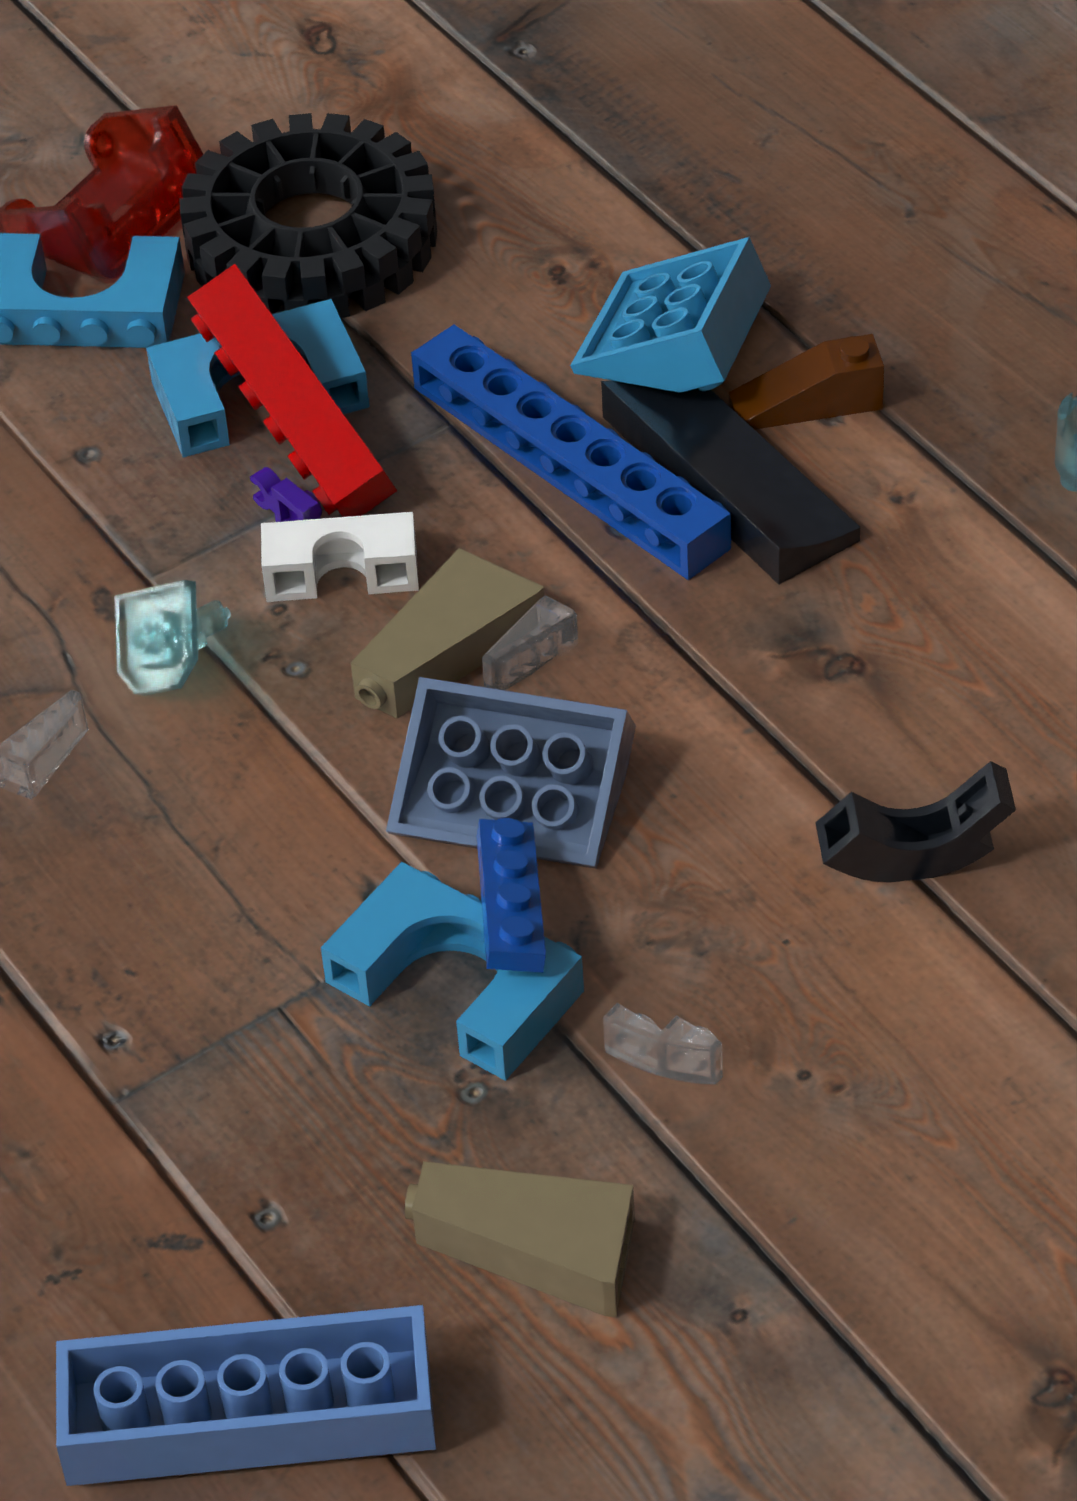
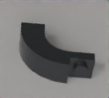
M990 761L954 792L933 804L912 809H894L881 806L854 792H850L817 820L815 824L824 865L863 880L891 883L935 878L959 870L984 857L994 849L990 831L1015 812L1016 807L1007 769Z

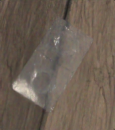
M616 1003L603 1016L605 1052L622 1062L652 1074L678 1081L716 1085L723 1078L722 1042L708 1029L702 1026H694L676 1015L662 1030L648 1016L641 1013L635 1014L619 1003Z

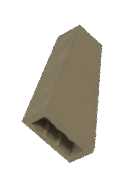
M458 548L352 660L351 671L355 699L361 701L368 708L378 709L395 718H399L413 708L419 677L456 682L539 630L546 623L544 586Z
M423 1161L418 1184H409L405 1200V1218L414 1220L416 1244L598 1314L617 1317L635 1222L633 1185Z

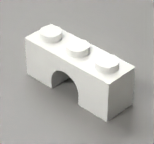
M413 512L261 523V563L267 602L317 598L319 579L330 570L344 567L356 569L364 574L367 580L368 594L419 591Z

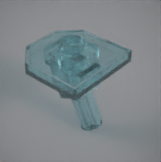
M189 580L115 595L117 673L136 695L147 696L182 689L199 659L198 649L208 645L206 638L228 626V618L231 617L229 608H224L218 600H213L197 608L196 581Z

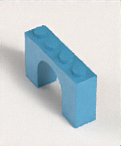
M0 233V344L146 348L170 341L185 275L180 237L133 236L125 270L116 283L106 290L90 296L70 298L56 296L42 289L47 267L40 234Z
M332 299L272 314L343 414L370 407L366 371ZM201 334L146 347L152 385L183 458L230 445L225 409L218 392L229 380L241 374L238 371L233 376H230L214 353L222 346L216 338L207 343Z
M401 861L322 945L321 954L325 982L370 1007L408 965L425 955L440 951H461L476 955L486 961L481 900L474 895H465L449 887L430 872L419 871ZM544 936L546 958L543 973L495 969L497 974L456 1021L461 1057L505 1081L510 1077L584 992L582 956L563 942H554Z

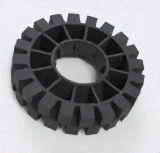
M311 113L289 115L290 131L281 133L272 118L251 125L253 142L238 131L219 141L221 154L207 150L195 162L197 174H187L182 186L183 198H180V215L187 259L191 271L195 270L197 282L204 286L233 264H236L271 314H275L281 304L285 305V311L332 299L340 318L350 317L349 298H353L366 312L386 303L384 287L399 295L414 283L413 270L423 272L432 258L431 247H436V210L432 174H429L428 163L420 151L412 153L409 140L397 132L385 138L384 125L364 119L351 132L350 115L327 113L321 129H313ZM307 193L334 195L348 201L352 205L350 210L340 218L314 227L284 226L269 220L265 216V213L278 202L292 196Z

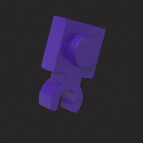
M264 467L250 476V481L260 489V491L253 495V500L261 508L273 511L276 522L320 519L322 515L321 505L310 491H303L288 478L281 481L277 474L268 467Z

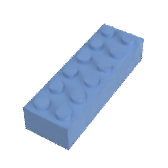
M423 1305L56 1341V1447L66 1485L74 1486L436 1450L429 1352Z

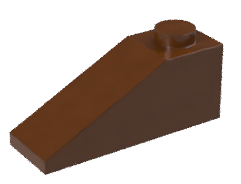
M873 334L828 340L730 391L729 402L731 408L754 430L883 410L884 364Z

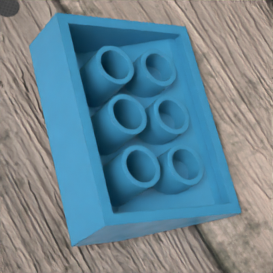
M750 237L623 271L570 365L574 374L674 392H684L696 388L700 391H708L721 385L725 381L771 288V284Z

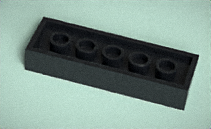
M601 381L603 418L633 447L641 452L648 453L658 464L674 475L686 479L693 488L712 501L721 503L731 513V540L776 583L781 584L860 541V526L712 390L700 391L696 388L684 392H674L618 381Z

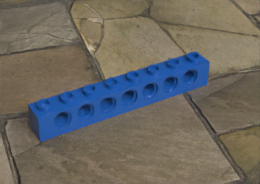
M453 324L411 352L414 389L685 579H691L731 550V513L721 503L712 501L693 488L686 479L674 475L658 464L648 453L641 452L624 441L614 430L605 428L586 415L579 406L570 404L554 393L548 385L540 381L538 382L519 369L513 361L504 359L485 346L478 337L469 335Z

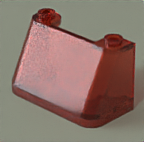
M177 105L104 113L89 127L84 139L85 152L94 170L54 206L36 207L27 199H12L6 202L0 208V232L40 234L45 258L97 280L120 277L126 267L133 236H164L181 220L180 198H183V183L188 173L197 174L195 162L203 155V152Z

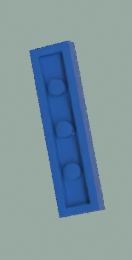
M501 818L498 820L479 819L476 837L486 968L543 973L546 949L533 822H520L512 818Z

